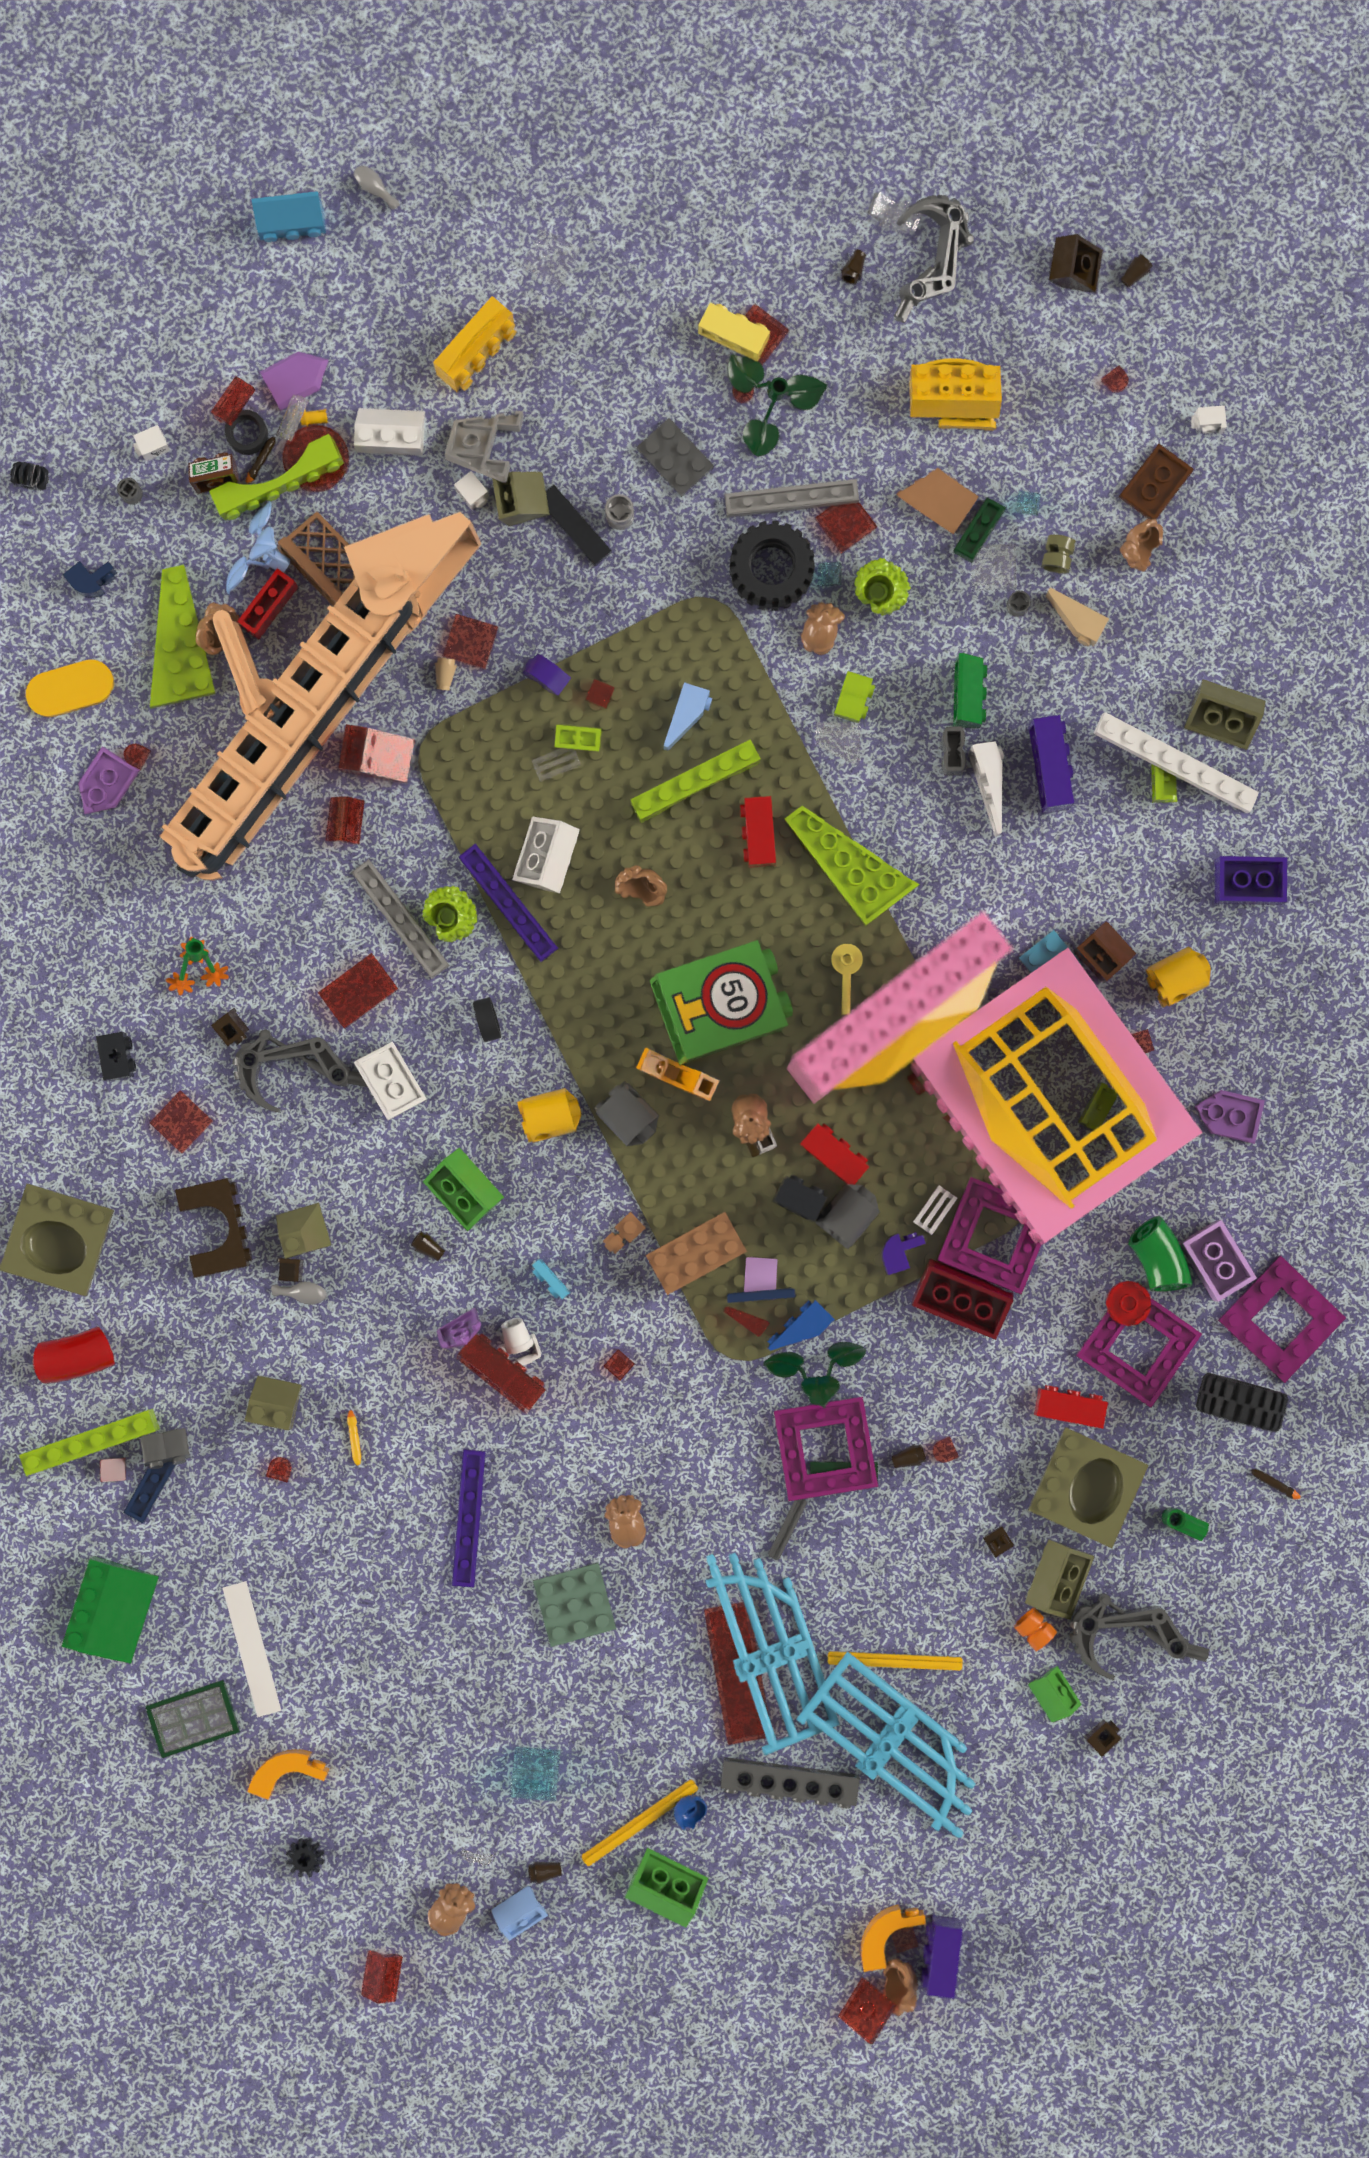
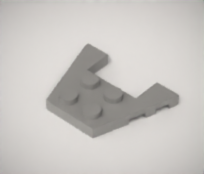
M515 411V415L504 416V413L496 414L495 418L483 419L481 416L454 420L445 450V459L506 483L510 470L509 461L492 460L489 458L497 430L520 432L524 419L523 411Z

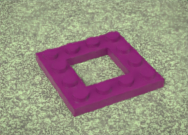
M970 1177L937 1261L1022 1295L1041 1244L1039 1242L1035 1243L1028 1234L1031 1230L1025 1223L1009 1264L967 1248L983 1207L1019 1221L1015 1216L1017 1210L1013 1205L1008 1206L1001 1195L1004 1193L1002 1189Z
M1279 1255L1218 1321L1283 1383H1286L1346 1317ZM1280 1289L1285 1291L1313 1318L1283 1350L1251 1320Z
M1151 1298V1310L1144 1322L1169 1338V1340L1145 1375L1108 1351L1126 1325H1121L1114 1321L1107 1311L1076 1354L1078 1358L1150 1408L1157 1401L1202 1335L1201 1332Z
M863 1397L828 1402L825 1408L820 1405H808L774 1411L788 1502L878 1487ZM844 1423L852 1468L807 1475L800 1430Z

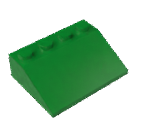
M94 1556L90 1558L61 1647L83 1654L131 1664L159 1576L101 1557Z

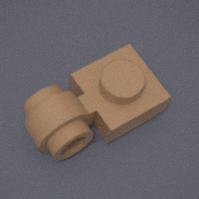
M630 1212L614 1227L619 1234L615 1235L612 1232L603 1240L604 1246L609 1252L612 1251L616 1254L624 1246L622 1242L624 1238L631 1243L646 1227Z

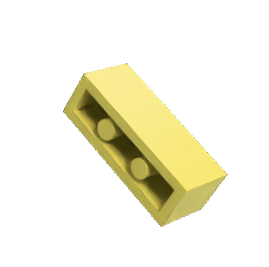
M710 302L698 325V334L758 362L769 340L770 331L760 323L754 324L748 321L742 314H733L721 304L715 305Z

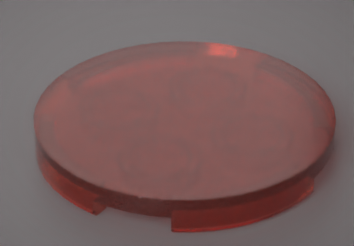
M322 425L305 426L294 432L284 446L282 461L285 472H287L301 458L309 443L329 434L337 445L344 464L335 472H326L320 475V478L316 481H307L301 484L300 488L305 491L324 492L330 490L342 480L348 471L350 457L346 443L336 431Z

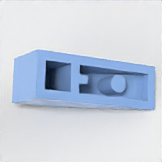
M688 683L683 684L664 743V750L669 751L703 716L704 711H709L713 699L709 697L710 690Z

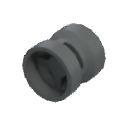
M124 478L118 483L117 492L125 503L135 505L142 500V488L134 479Z
M1021 590L1013 592L1006 604L1008 613L1014 617L1023 616L1030 607V596Z

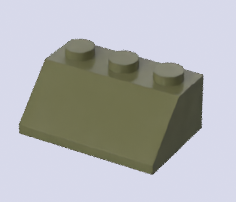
M1202 679L1184 728L1247 750L1264 715L1266 701Z
M1048 1539L1039 1566L1035 1571L1033 1582L1027 1592L1025 1603L1045 1613L1071 1620L1095 1556Z

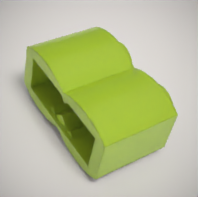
M847 671L833 716L859 723L860 719H865L869 708L865 706L867 697L872 698L875 685H872L873 679Z

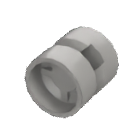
M616 494L607 500L605 513L609 526L616 530H624L630 527L634 520V507L631 499L626 495Z

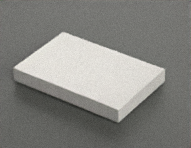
M393 1042L354 1062L387 1120L426 1100L425 1095Z

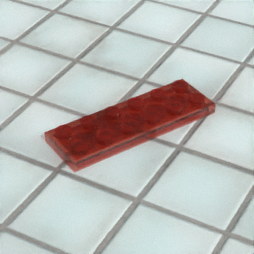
M744 1602L732 1603L731 1606L747 1654L757 1651L755 1636ZM722 1605L704 1608L727 1743L730 1745L766 1738L747 1680L740 1682L734 1668L733 1660L739 1658ZM760 1674L756 1676V1680L768 1713L762 1675Z

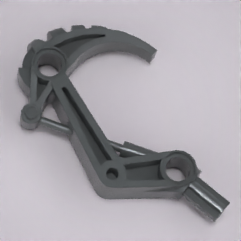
M931 195L922 198L911 205L896 223L901 226L905 224L912 214H924L932 218L940 226L934 267H929L914 281L900 288L899 296L901 302L894 314L895 320L905 323L913 306H917L919 302L940 296L955 288L957 252L962 247H967L974 242V237L969 233L967 225L968 212L965 213L960 201L955 198L949 200V197L946 195Z
M264 1029L260 1031L259 1038L255 1042L242 1044L241 1049H239L235 1059L232 1061V1064L237 1066L234 1077L240 1081L239 1087L242 1091L246 1092L245 1095L250 1100L255 1101L257 1105L281 1113V1108L269 1104L259 1090L258 1076L261 1064L300 1058L308 1063V1067L327 1077L331 1083L337 1086L348 1087V1084L368 1087L360 1072L351 1071V1067H347L330 1045L320 1037L285 1045L273 1038L270 1031ZM269 1040L275 1043L276 1045L280 1046L277 1048L265 1050L267 1042ZM250 1054H254L256 1057V1062L252 1066H248L245 1061L246 1057ZM315 1055L318 1061L314 1060L313 1058L310 1060L307 1058V1056ZM342 1069L344 1071V1078L337 1082L333 1077L334 1072Z
M1102 1593L1098 1596V1601L1093 1605L1078 1607L1079 1610L1069 1622V1626L1073 1628L1070 1640L1076 1645L1074 1647L1076 1654H1080V1659L1093 1671L1111 1680L1115 1679V1675L1103 1670L1094 1656V1640L1098 1629L1138 1626L1145 1631L1146 1636L1163 1647L1173 1658L1184 1659L1189 1657L1206 1662L1209 1657V1649L1190 1644L1188 1639H1185L1178 1631L1167 1612L1160 1606L1123 1611L1111 1602L1109 1595ZM1108 1605L1117 1611L1103 1614ZM1092 1618L1093 1625L1088 1629L1083 1628V1620ZM1145 1625H1153L1155 1630L1151 1627L1147 1628ZM1179 1641L1181 1644L1180 1649L1177 1652H1171V1644Z

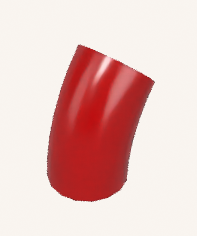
M98 1326L67 1337L42 1341L36 1346L33 1355L35 1374L44 1384L80 1378L102 1371L115 1364L110 1344L104 1332Z

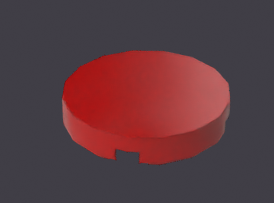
M1119 1282L1107 1294L1106 1309L1110 1317L1117 1323L1126 1326L1138 1325L1150 1313L1151 1297L1146 1288L1138 1282Z

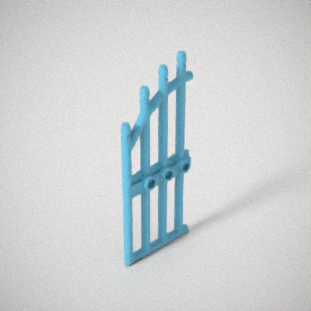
M736 1553L729 1554L734 1575L721 1576L714 1555H707L706 1559L710 1566L712 1578L707 1579L706 1584L708 1588L716 1587L739 1655V1658L733 1660L734 1668L740 1682L746 1680L748 1682L768 1745L762 1747L764 1755L823 1732L809 1720H807L809 1728L799 1732L796 1731L775 1669L785 1664L788 1665L802 1709L809 1703V1699L796 1660L807 1656L818 1689L825 1682L795 1590L792 1588V1581L789 1577L783 1579L785 1592L771 1584L765 1569H763L764 1565L760 1558L753 1560L758 1578L744 1575ZM738 1584L760 1650L747 1654L725 1585ZM747 1585L762 1589L780 1642L770 1646L767 1645ZM774 1596L791 1607L800 1634L788 1638ZM765 1672L768 1673L788 1733L787 1737L778 1741L776 1740L756 1680V1676ZM824 1704L829 1719L825 1722L832 1728L840 1725L836 1712Z
M847 1651L796 1720L803 1725L809 1720L856 1757L859 1761L855 1766L872 1780L877 1775L913 1802L934 1819L931 1826L935 1830L939 1831L941 1826H943L949 1832L951 1831L954 1836L961 1838L964 1832L946 1816L951 1805L960 1809L965 1815L969 1816L972 1813V1809L955 1796L956 1779L963 1782L970 1789L975 1786V1782L956 1767L952 1746H954L959 1752L965 1753L967 1747ZM848 1665L852 1666L900 1704V1707L893 1716L841 1676ZM835 1683L887 1723L879 1735L827 1694ZM821 1701L873 1742L865 1753L813 1712ZM918 1720L940 1736L945 1758L911 1731ZM905 1738L948 1772L946 1788L897 1750ZM890 1757H893L944 1798L939 1811L883 1768Z

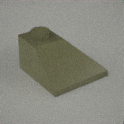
M319 1202L276 1215L278 1235L285 1259L332 1246Z

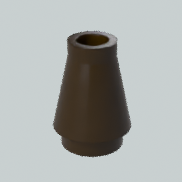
M854 250L853 255L842 268L841 279L844 282L855 285L861 280L867 256L864 251Z
M1139 254L1138 257L1133 258L1120 281L1130 288L1134 283L1150 273V269L1153 266L1152 263L1144 255Z
M420 1231L411 1243L414 1251L431 1257L436 1261H439L445 1252L427 1232Z
M913 1444L896 1455L891 1456L895 1469L920 1466L923 1462H926V1456L921 1444Z
M533 1861V1864L528 1865L530 1883H536L537 1885L562 1876L560 1862Z

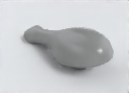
M358 166L354 170L355 179L364 191L381 197L392 210L400 205L399 201L389 194L384 187L382 179L373 169L367 166Z
M300 1282L292 1287H281L277 1284L271 1287L273 1296H289L308 1305L321 1303L326 1298L324 1288L312 1282Z

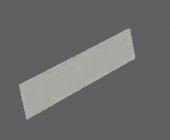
M247 1582L223 1587L257 1717L281 1711Z

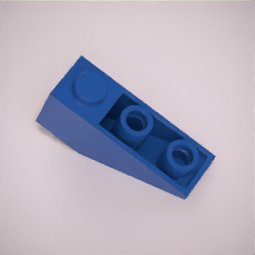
M808 1300L799 1309L802 1313L796 1319L792 1316L783 1325L786 1329L780 1335L776 1332L767 1341L770 1344L767 1348L771 1351L819 1336L835 1319L816 1300L812 1303Z

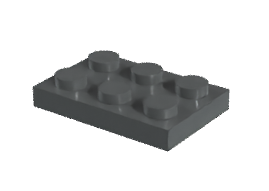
M670 418L637 446V450L681 497L714 468V465Z

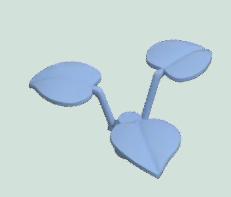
M268 501L261 507L250 522L249 533L255 534L257 532L259 536L250 551V559L247 560L243 556L232 566L226 582V591L229 595L230 591L243 580L248 566L251 564L264 567L267 570L270 567L274 570L278 568L282 572L289 566L290 558L280 553L276 546L273 528L269 526L262 531V527L266 525L270 517L271 501ZM264 555L263 560L265 561V563L254 561L255 559Z

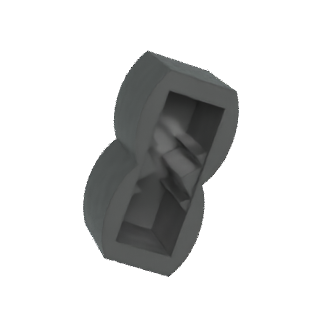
M962 726L946 727L942 733L941 748L944 754L941 760V769L944 776L961 775L964 770L966 757L962 748L965 744V732Z
M185 1428L140 1437L145 1467L150 1466V1469H158L163 1467L164 1463L172 1462L173 1465L185 1463L186 1459L190 1458Z

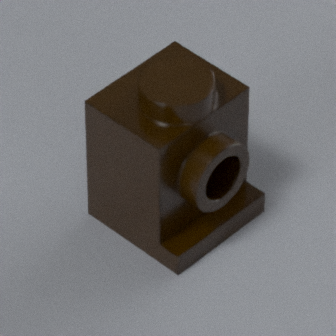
M235 1008L211 1025L227 1047L233 1042L238 1045L247 1038L245 1033L249 1031V1028L236 1013L237 1010Z
M1104 1719L1088 1734L1083 1736L1101 1757L1122 1739L1117 1734L1120 1729L1112 1720L1107 1723ZM1103 1731H1106V1738L1101 1739L1099 1737V1734H1101Z

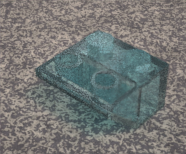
M516 1746L510 1797L556 1801L561 1750Z

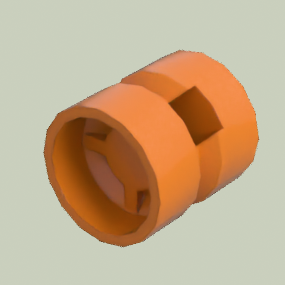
M1032 1608L1015 1623L1014 1628L1022 1637L1028 1636V1644L1035 1651H1038L1054 1638L1057 1631L1050 1623L1043 1622L1044 1616L1036 1608Z

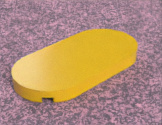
M91 659L43 672L33 677L26 688V700L29 707L37 714L44 717H56L94 706L107 700L114 688V676L104 663Z

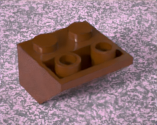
M1107 921L1073 950L1103 984L1137 954Z

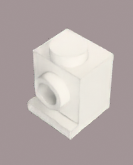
M1225 405L1199 407L1194 415H1192V428L1196 429V431H1202L1204 434L1213 433L1216 429H1218V434L1223 433L1227 428Z

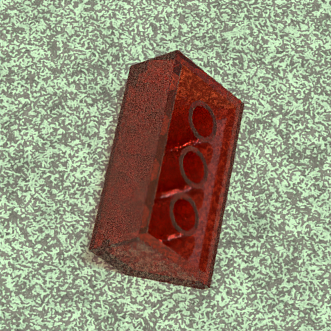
M482 1333L480 1335L475 1334L461 1349L456 1359L527 1415L545 1392L544 1382L536 1376L531 1378L525 1373L527 1369L516 1361L515 1364L508 1359L509 1354L498 1347L496 1350L491 1346L490 1343L492 1341Z

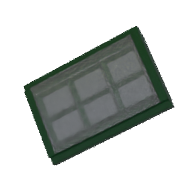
M224 1679L145 1706L162 1758L240 1732Z

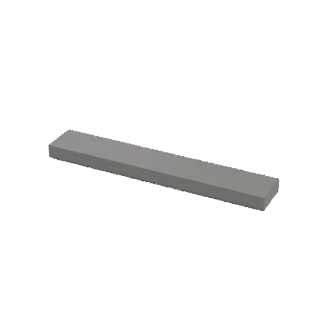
M857 479L725 494L727 518L859 503Z
M369 859L351 872L431 979L450 966Z

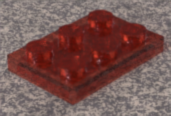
M371 953L320 990L318 994L343 1028L346 1029L398 991L399 988L373 953Z

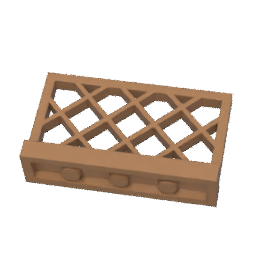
M315 512L290 535L284 536L278 541L280 553L290 558V563L332 606L336 604L343 594L339 590L340 583L351 584L355 579L354 572L353 579L340 578V568L352 569L350 564L340 563V554L346 553L345 549H341V544L344 547L349 544L318 512ZM316 519L323 525V533L310 532V525ZM297 536H307V547L297 546L292 540ZM309 537H323V547H309ZM325 537H335L338 540V548H325ZM309 551L322 552V562H312L309 559ZM325 552L338 553V563H324ZM324 567L338 568L337 578H328L324 574Z

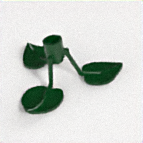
M731 354L728 361V377L731 385L737 391L750 393L754 386L758 389L768 387L767 395L772 400L763 422L758 419L751 420L746 423L743 429L744 443L752 454L757 457L768 454L778 443L779 430L777 426L767 424L776 401L781 400L786 394V396H791L790 401L795 408L804 411L810 410L818 404L827 389V384L807 375H794L788 381L777 377L772 382L768 380L766 383L758 384L764 378V368L760 362H756L746 356Z
M851 1342L833 1344L827 1351L828 1357L832 1359L829 1363L827 1374L821 1377H807L804 1369L800 1367L804 1364V1358L794 1352L777 1353L766 1359L763 1366L771 1374L782 1378L794 1376L799 1371L804 1379L801 1383V1389L809 1397L810 1403L825 1408L840 1388L839 1381L830 1376L833 1365L835 1363L840 1367L855 1365L865 1356L866 1348Z

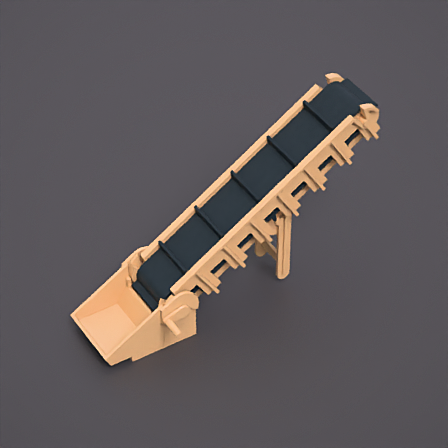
M461 512L433 522L428 514L345 546L344 549L355 579L333 607L329 605L327 616L306 643L301 642L300 646L302 649L278 680L274 678L272 681L259 677L242 629L237 622L232 621L229 613L220 610L213 615V624L240 693V706L242 712L246 715L245 719L247 721L224 752L219 751L217 753L220 757L196 789L191 788L189 790L192 794L168 826L166 824L162 826L165 830L159 837L172 846L171 853L174 861L178 864L177 870L191 878L197 876L203 880L212 881L221 879L222 876L218 873V870L223 864L233 865L245 848L250 847L249 843L282 799L285 800L287 798L286 794L319 750H323L322 746L353 705L360 701L359 697L390 656L397 652L396 648L402 640L418 626L428 610L481 546V541L472 522Z

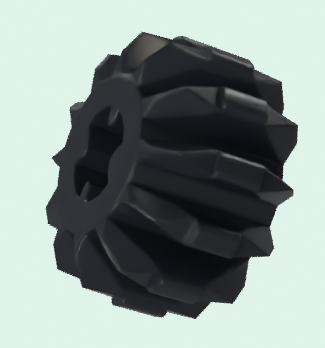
M16 462L13 463L10 472V482L21 488L41 491L46 489L49 481V471L45 467L33 463Z
M299 1838L298 1844L293 1842L290 1845L292 1850H288L286 1856L291 1858L287 1860L286 1865H294L291 1873L299 1870L298 1876L302 1878L304 1872H306L308 1877H312L313 1871L318 1873L320 1871L319 1865H323L325 1862L321 1858L325 1851H317L320 1843L317 1842L314 1846L311 1845L312 1838H308L306 1844L303 1838ZM303 1853H306V1857L307 1855L310 1856L308 1862H304L305 1859L301 1860Z

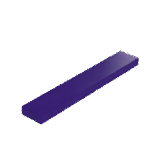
M476 843L458 856L540 962H543L558 950L555 943Z
M463 1449L452 1586L475 1587L486 1451Z

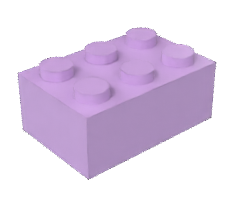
M1222 1220L1212 1222L1179 1242L1184 1254L1213 1301L1219 1302L1257 1279Z

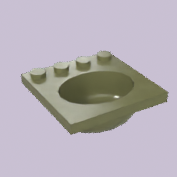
M26 1183L0 1265V1271L82 1296H88L114 1209Z
M1064 1427L1028 1510L1107 1547L1113 1548L1149 1465Z

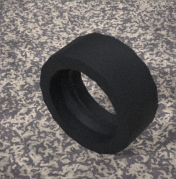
M239 410L227 419L225 436L229 445L236 452L242 455H252L259 452L267 442L268 429L263 418L258 413L251 410ZM243 420H251L259 428L258 439L249 445L238 443L234 437L235 426Z
M487 997L473 1001L474 1012L483 1041L488 1042L501 1038V1030L491 998Z

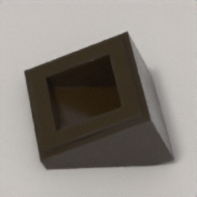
M770 1127L769 1135L763 1141H757L754 1144L746 1143L752 1157L778 1147Z

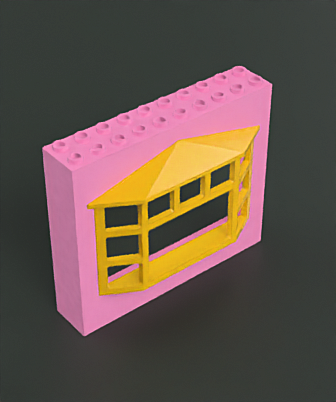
M984 912L980 913L794 1056L787 1067L788 1072L813 1104L832 1090L883 1083L979 1008L997 962L1008 954L1012 947Z
M1069 948L1063 950L967 1017L910 1061L912 1072L916 1077L921 1076L925 1081L923 1087L930 1096L932 1094L935 1095L937 1098L936 1105L943 1114L947 1112L950 1116L949 1123L955 1132L960 1131L964 1136L962 1141L969 1151L974 1150L977 1154L975 1159L982 1169L987 1168L990 1173L988 1178L996 1188L999 1186L1004 1193L1001 1196L1008 1206H1014L1017 1210L1015 1216L1022 1225L1027 1224L1031 1230L1028 1232L1029 1236L1035 1243L1039 1242L1041 1245L1202 1133ZM1044 999H1047L1062 1018L1043 1032H1040L1025 1015V1012ZM1019 1018L1033 1034L1034 1038L1013 1052L999 1037L997 1032ZM1065 1024L1069 1026L1127 1107L1080 1141L1075 1140L1018 1060L1019 1056ZM988 1038H992L1006 1057L987 1071H983L969 1052ZM1011 1063L1027 1084V1088L1010 1100L1005 1101L991 1082L990 1077ZM1033 1093L1049 1117L1030 1131H1026L1011 1110V1107ZM1129 1114H1132L1143 1130L1145 1137L1123 1151L1112 1133L1111 1127ZM1054 1123L1070 1144V1148L1053 1160L1048 1161L1032 1138ZM1105 1134L1117 1156L1095 1171L1082 1148L1099 1135ZM1076 1153L1089 1176L1070 1190H1067L1055 1172L1054 1167Z

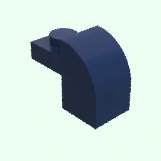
M79 561L62 575L80 595L87 598H97L106 594L101 586L103 584H110L118 572L108 561L94 573L90 574Z

